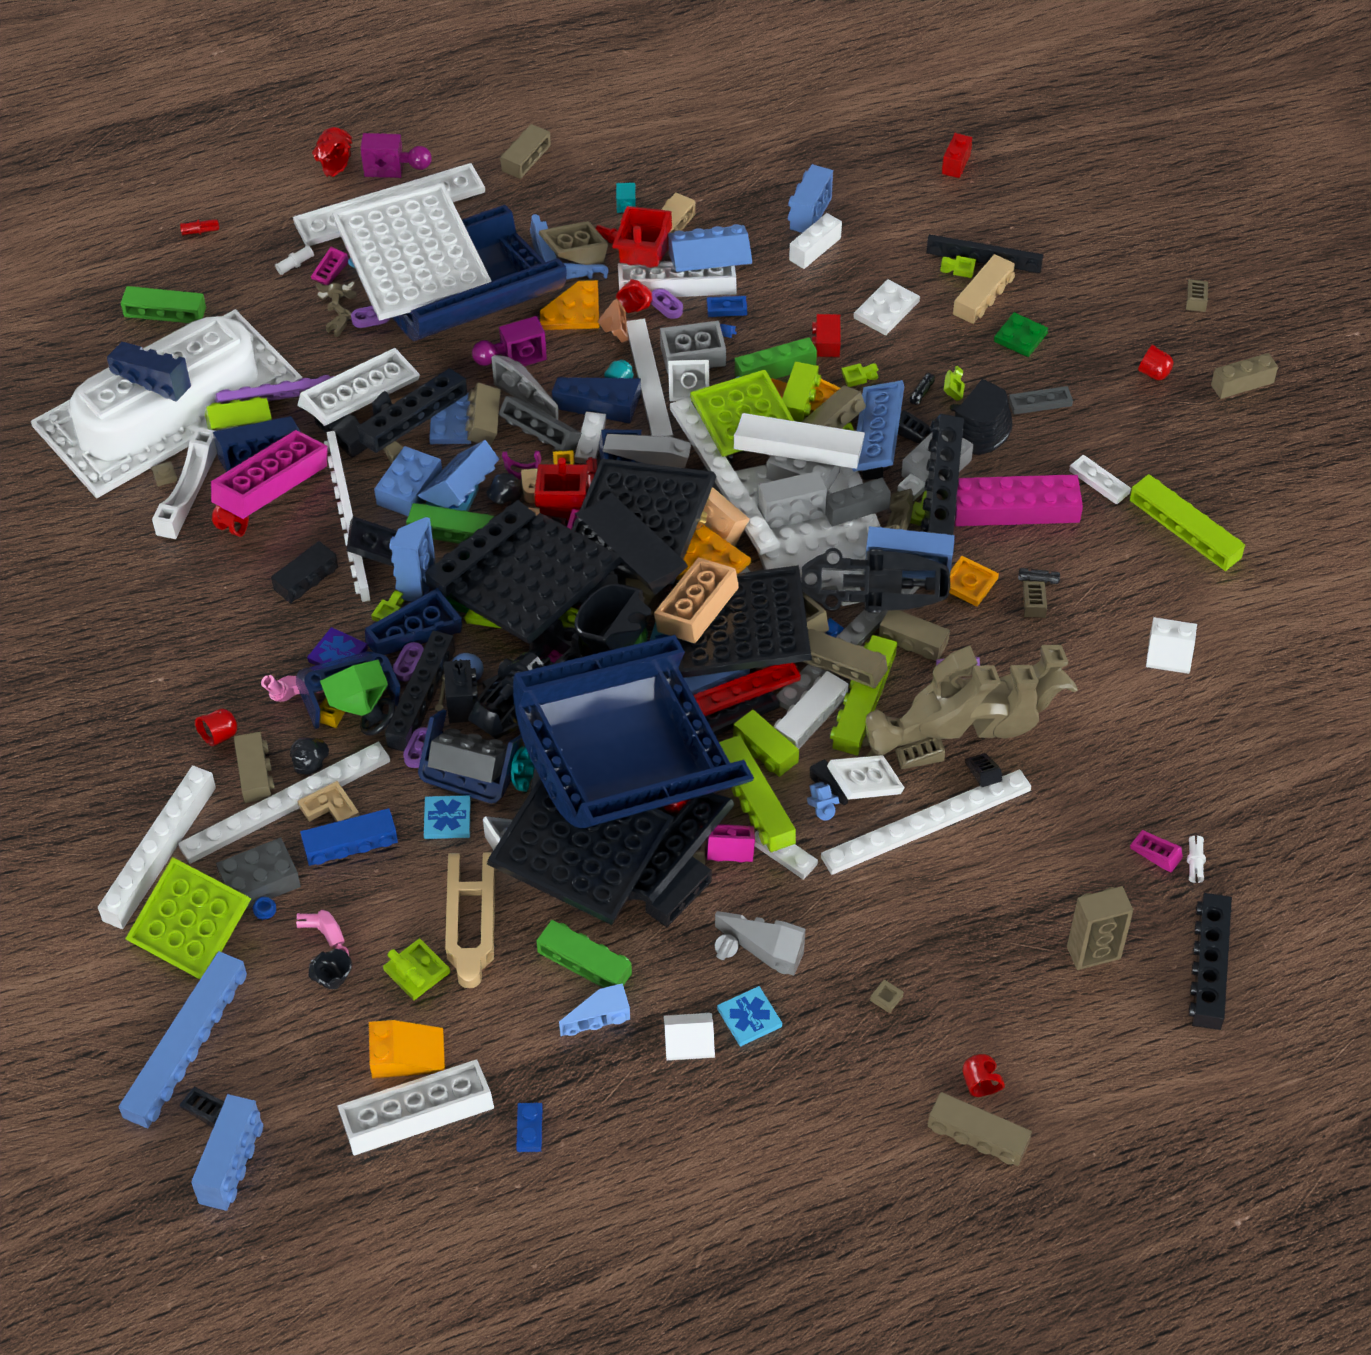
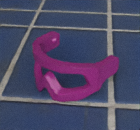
M535 451V462L521 464L510 459L507 452L502 453L504 468L509 474H513L518 479L522 478L521 472L517 473L512 470V465L524 470L530 468L538 469V464L541 463L542 459L540 452Z

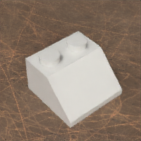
M1154 617L1149 637L1146 667L1189 674L1197 624Z

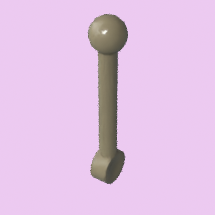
M444 674L442 675L443 684L441 688L439 703L435 706L436 713L444 709Z

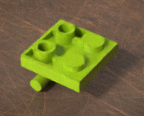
M420 938L399 954L395 949L389 951L387 956L391 960L383 965L384 971L413 1001L450 973V968Z

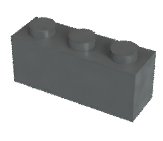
M879 478L828 494L826 496L825 515L833 527L887 510L890 507L891 492L883 478Z

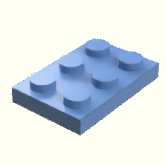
M469 393L431 417L430 444H471V441L467 440L468 431H465V426L469 419V416L466 415L470 401H468Z

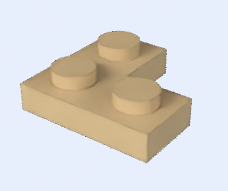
M338 781L297 801L299 808L309 822L327 812H330L336 822L359 816L358 810Z

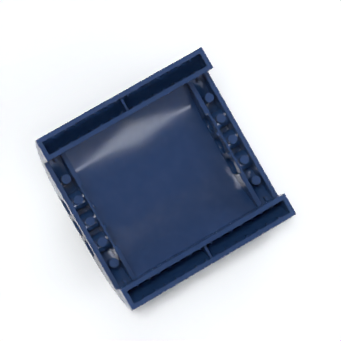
M502 205L462 219L492 282L411 310L409 313L392 317V319L411 340L417 341L563 288L567 276L566 266L558 258L545 262L518 235L512 211L506 205Z
M676 635L514 674L515 711L525 747L554 805L560 814L573 826L587 828L753 781L754 777L745 760L729 762L678 669L685 652Z

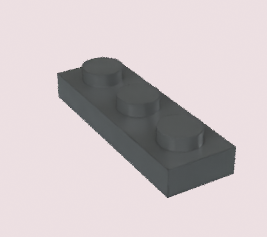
M1068 386L1009 394L1008 398L1013 415L1070 407L1073 404Z

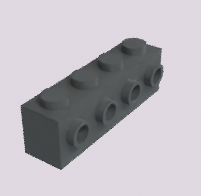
M506 396L499 411V415L505 418L507 423L521 427L522 431L527 434H534L538 437L539 441L546 444L550 443L557 451H574L582 434L518 397Z

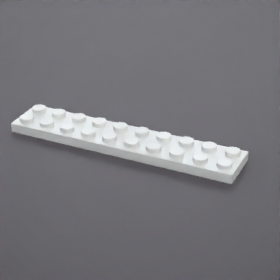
M472 163L297 215L293 217V221L305 246H312L341 237L333 219V212L440 183L444 184L452 202L485 193V186Z

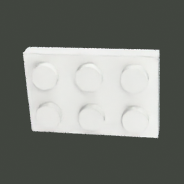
M887 279L854 312V319L887 335L917 305L920 296Z
M883 755L830 760L827 765L848 799L901 794L904 790V786Z

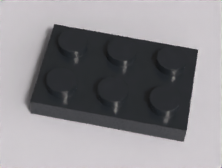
M353 516L349 525L346 551L394 567V563L391 562L392 550L389 548L391 538L395 537L397 531Z

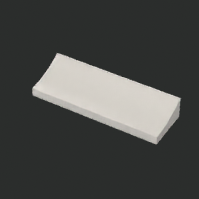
M672 261L660 262L657 267L652 268L645 265L631 266L627 263H618L619 290L633 279L645 285L651 292L661 288L670 292L674 297L736 295L735 266L676 272Z
M393 348L301 392L297 406L311 413L325 426L372 403L383 391L391 394L419 380L420 374L396 348Z
M742 413L738 428L734 434V449L857 469L865 433Z
M477 1059L338 1105L353 1155L494 1109L491 1091Z

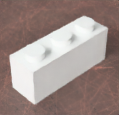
M828 213L823 215L790 243L789 260L805 269L841 239L842 221Z

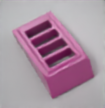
M330 247L311 275V279L324 285H329L347 265L349 260L347 253ZM320 274H323V275H325V276H327V277H326V279H324V278L320 277L319 275H320Z
M1143 830L1130 845V849L1169 872H1172L1183 858L1180 846ZM1147 840L1148 843L1143 847V843Z

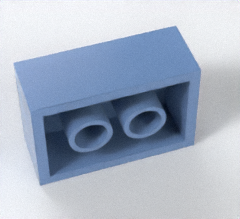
M812 164L809 170L804 172L802 182L798 183L795 195L790 197L788 206L791 207L788 215L791 230L803 233L822 217L832 199L833 170Z
M404 446L374 488L377 505L409 516L413 503L423 504L425 502L418 494L442 471L441 459Z

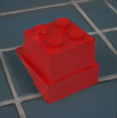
M627 206L612 245L613 248L619 249L620 263H627L631 266L645 265L649 268L657 267L668 251V233L672 229V211Z
M559 458L558 464H538L535 505L539 507L541 514L567 518V521H569L572 509H581L587 494L588 465H566L565 458Z

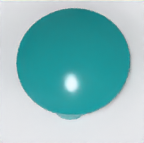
M522 746L517 750L513 758L511 777L513 785L518 791H527L530 780L534 775L535 766L526 747Z

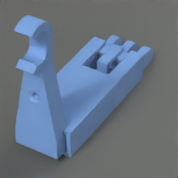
M532 215L530 234L534 251L545 262L556 259L554 251L539 235V230L548 229L546 221L541 222L538 215ZM563 263L567 270L566 280L584 276L591 279L593 273H603L604 278L607 279L609 270L603 264Z

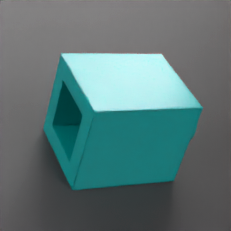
M616 183L617 213H624L627 206L636 207L635 183Z

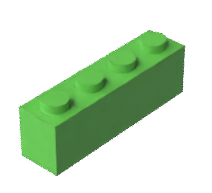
M127 286L121 301L124 317L191 323L202 319L206 310L205 299L202 293Z
M810 337L740 356L735 358V376L742 377L761 370H766L770 379L791 375L795 361L816 365L817 350Z
M413 503L406 523L408 525L428 517L431 522L433 539L460 544L462 541L470 538L477 529L488 524L494 516Z
M551 920L536 940L537 952L602 988L622 983L624 986L632 975L631 962L627 957L611 952L603 944L598 945L586 935L570 930L564 923H557Z

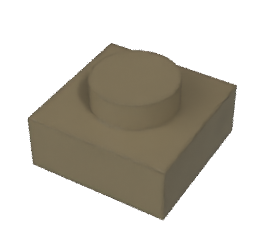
M171 461L151 467L158 487L178 481Z
M883 980L871 995L870 1001L890 1013L902 999L904 992Z

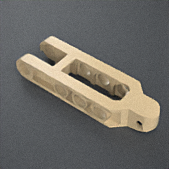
M492 852L483 853L482 881L461 882V854L448 853L445 950L447 961L457 969L458 982L464 988L478 986L482 980V970L494 960L496 869L487 865V860ZM460 896H482L481 944L476 948H461L458 945Z

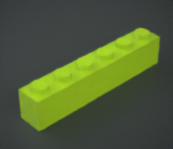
M1148 474L1132 487L1130 495L1132 503L1224 571L1228 570L1242 558L1245 544L1240 539L1216 524L1207 515L1193 507L1191 503L1186 502L1174 491L1163 485L1158 479Z
M872 635L869 643H865L864 648L885 655L888 671L876 688L851 680L850 688L852 689L850 693L846 692L843 701V705H845L844 710L840 709L838 712L837 722L839 723L837 727L833 726L830 734V739L833 740L832 749L857 756L860 752L862 741L866 736V716L870 712L875 711L896 656L897 641Z
M741 736L719 742L729 762L745 760L754 777L752 782L732 787L731 789L733 795L740 799L743 812L748 813L751 826L758 830L761 843L768 847L770 853L796 844L795 827Z

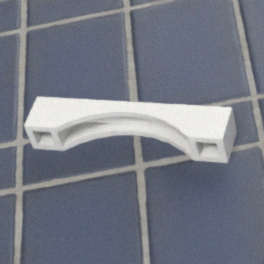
M196 428L189 442L185 465L179 481L171 495L159 504L152 518L157 536L177 538L217 454L213 437L214 430Z

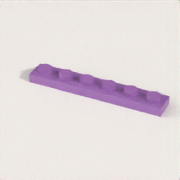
M323 375L318 379L311 380L310 378H303L297 382L283 381L276 385L262 384L259 387H242L235 391L226 389L216 393L215 403L227 404L233 400L248 401L254 397L267 398V401L299 397L301 392L335 376Z

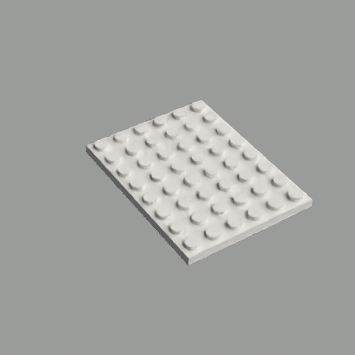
M443 183L332 213L334 222L379 321L409 313L411 310L492 282Z
M767 464L735 471L757 508L759 484L772 481L766 478ZM841 466L840 473L828 490L827 495L863 484L859 472H853L852 468ZM874 513L833 527L825 515V517L772 528V532L779 541V548L762 555L759 554L764 570L799 565L801 577L802 567L815 557L824 554L829 548L840 550L843 558L865 560L869 526H881ZM831 553L827 557V561L830 564H836L840 557L836 553ZM823 570L822 589L836 590V585L843 584V574L865 575L864 571ZM808 574L805 577V582L808 585H813L817 581V577L814 574Z

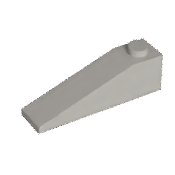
M492 356L495 386L557 420L559 419L558 405L520 362L505 356Z
M607 434L603 452L645 464L685 468L691 443L671 436Z
M716 912L715 927L724 934L734 936L739 945L771 968L776 969L779 973L795 975L804 954L806 929L784 921L776 920L774 924L765 923L763 918L756 917L752 921L747 920L743 915Z

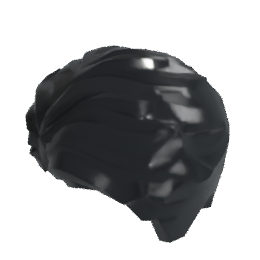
M502 473L494 477L486 494L497 504L511 501L512 505L520 499L523 490L516 476Z
M299 738L292 744L290 750L293 768L297 774L308 775L320 770L323 767V760L329 755L328 745L318 738Z
M337 948L329 952L322 951L311 960L308 976L312 981L319 983L324 988L338 989L345 982L351 971V958L346 952Z

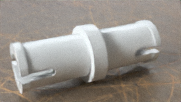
M307 245L296 253H290L288 258L275 264L276 270L280 275H283L294 267L298 268L302 262L314 256L312 249Z
M1195 836L1189 838L1187 862L1189 863V881L1196 883V874L1198 883L1204 881L1203 864L1206 862V857L1203 854L1204 838L1201 836H1197V844H1195Z

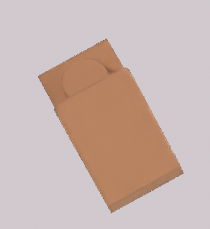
M616 299L602 314L598 323L604 332L612 331L613 335L617 336L622 343L629 340L626 311L619 300Z

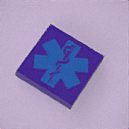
M331 627L308 655L307 659L308 662L319 665L366 652L368 644Z

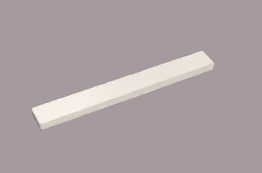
M645 319L627 321L628 339L637 377L641 378V394L651 436L673 437Z

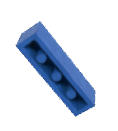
M389 808L300 831L309 866L323 864L333 859H342L352 854L365 853L371 849L388 847L398 843L395 825Z

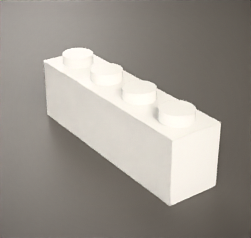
M826 671L822 677L819 676L815 680L809 691H804L796 705L790 706L783 719L780 718L776 721L774 728L800 749L844 701L849 684Z

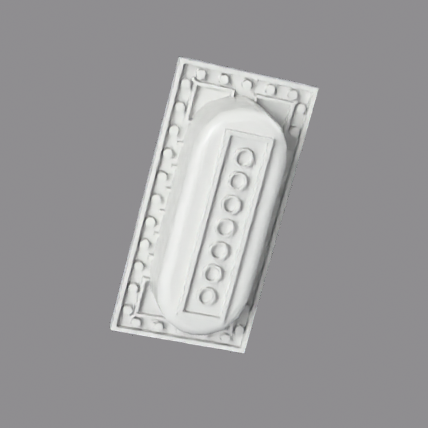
M235 309L224 316L205 317L193 321L143 348L144 351L149 349L156 350L159 355H164L165 353L172 354L175 359L179 356L185 358L191 387L177 402L166 399L156 392L148 391L141 385L131 383L124 377L114 375L108 367L78 386L70 400L31 420V424L97 499L145 472L152 466L189 447V442L197 427L208 429L205 410L206 406L215 403L216 393L226 389L235 391L242 387L255 388L262 384L276 385L283 381L297 382L302 379V376Z

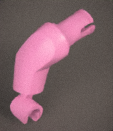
M269 675V677L265 676L261 681V685L269 691V696L274 701L284 702L294 695L300 694L296 685V676H285L276 681L273 676Z
M321 910L318 914L297 913L298 920H306L296 921L297 928H318L326 937L330 948L341 949L349 956L348 949L342 946L345 941L341 929L329 911Z

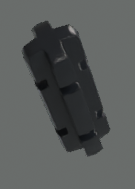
M926 373L923 376V379L910 395V403L918 405L935 381L933 374Z
M1020 568L1018 579L1022 581H1027V579H1030V581H1045V583L1050 581V584H1059L1060 572L1051 571V573H1048L1047 570L1031 569V571H1028V568Z

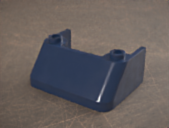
M367 651L300 670L296 675V685L314 728H319L320 707L314 693L323 690L320 681L353 665L379 660L388 683L386 689L395 706H398L400 684L389 659L385 655Z
M442 709L430 716L418 769L421 780L465 796L470 795L471 798L493 804L498 802L505 794L512 780V762L517 750L523 746L522 735L520 734L508 743L502 774L492 783L428 767L431 741L444 732L443 727L447 710Z

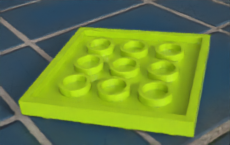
M766 370L690 392V398L722 457L743 451L734 449V434L738 428L742 413L794 421Z
M172 857L125 939L190 975L201 979L218 951L222 952L251 898Z

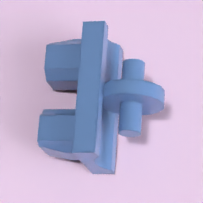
M823 782L809 785L812 796L807 797L808 805L815 807V813L819 819H831L835 814L833 804H839L838 796L833 795L830 785H824Z

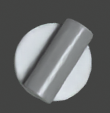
M730 934L719 936L715 942L716 957L720 960H725V958L734 956L739 947L737 939Z

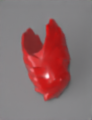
M337 127L325 129L319 136L316 146L312 151L315 160L321 162L326 177H334L339 172H343L351 156L352 137L347 131Z

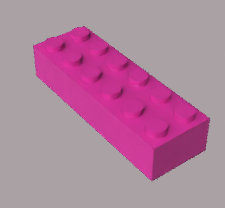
M295 430L212 480L211 502L244 519L327 467V445Z
M1078 475L958 478L955 526L1080 523L1083 504Z

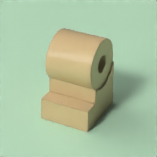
M537 469L521 470L523 498L528 503H535Z

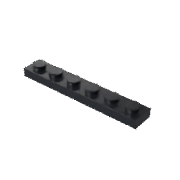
M931 234L928 236L926 251L927 254L955 259L957 256L976 259V262L986 264L995 254L1015 263L1014 269L1041 273L1044 254Z

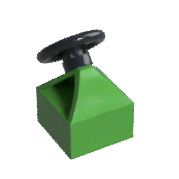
M379 660L353 665L320 681L329 706L362 716L360 729L363 734L368 736L378 734L389 725L396 707L394 701L390 698L379 699L388 685ZM384 704L389 706L388 714L382 712ZM382 721L377 727L370 729L375 723Z

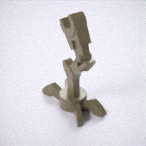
M315 283L320 291L317 293L320 299L324 300L328 296L332 298V302L328 305V311L334 309L339 314V316L326 325L327 332L329 333L332 329H335V337H338L347 326L348 318L351 319V313L339 304V299L343 295L349 300L356 297V292L351 291L355 283H349L348 286L339 283L322 286L320 283Z

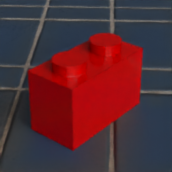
M954 133L943 156L942 174L960 178L971 155L973 137Z
M817 314L816 322H812V334H816V337H812V343L817 350V357H840V314Z

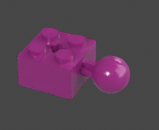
M363 133L360 149L364 177L402 178L404 163H409L416 170H424L431 164V153L424 146H415L409 152H403L401 134Z
M537 316L500 326V343L493 344L488 340H481L472 348L474 361L482 366L492 364V356L499 354L518 361L523 366L547 360L545 331Z

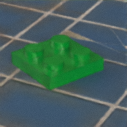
M1014 312L994 336V342L1029 358L1047 335L1048 327Z

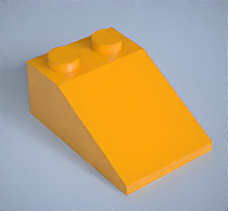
M396 1020L369 1022V1059L372 1079L434 1074L445 1070L443 1028Z

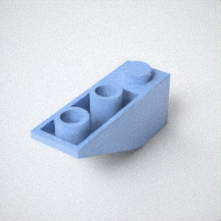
M623 983L597 990L560 1020V1035L573 1036L581 1031L597 1030L605 1025L621 1024L626 1020H630V1007Z

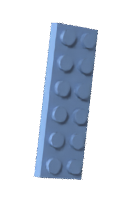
M902 380L863 387L862 397L866 408L859 413L857 431L864 432L865 435L857 469L852 468L853 472L893 465L904 393Z

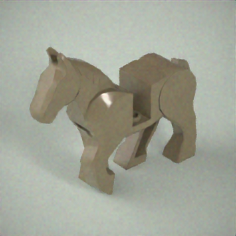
M1041 645V659L1033 666L1011 665V674L999 678L994 665L976 666L978 662L971 646L951 653L934 667L932 683L921 690L915 697L912 707L903 717L898 719L897 717L886 716L880 710L872 711L866 716L867 737L862 741V746H871L872 748L866 757L884 755L898 746L910 744L928 737L935 739L960 738L972 723L979 738H995L996 736L1006 739L1030 731L1039 722V713L1049 706L1052 699L1061 690L1078 691L1074 681L1062 670V667L1067 666L1069 663L1061 645ZM971 674H972V677H966V678H961V677H960V676H971Z

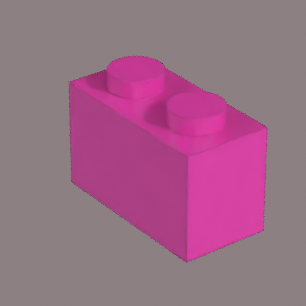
M717 825L707 837V860L718 862L737 861L740 863L753 862L755 845L754 826Z

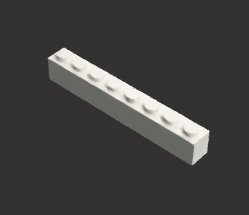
M192 765L99 904L98 910L103 922L120 929L125 927L172 856L178 843L181 842L216 789L211 772Z

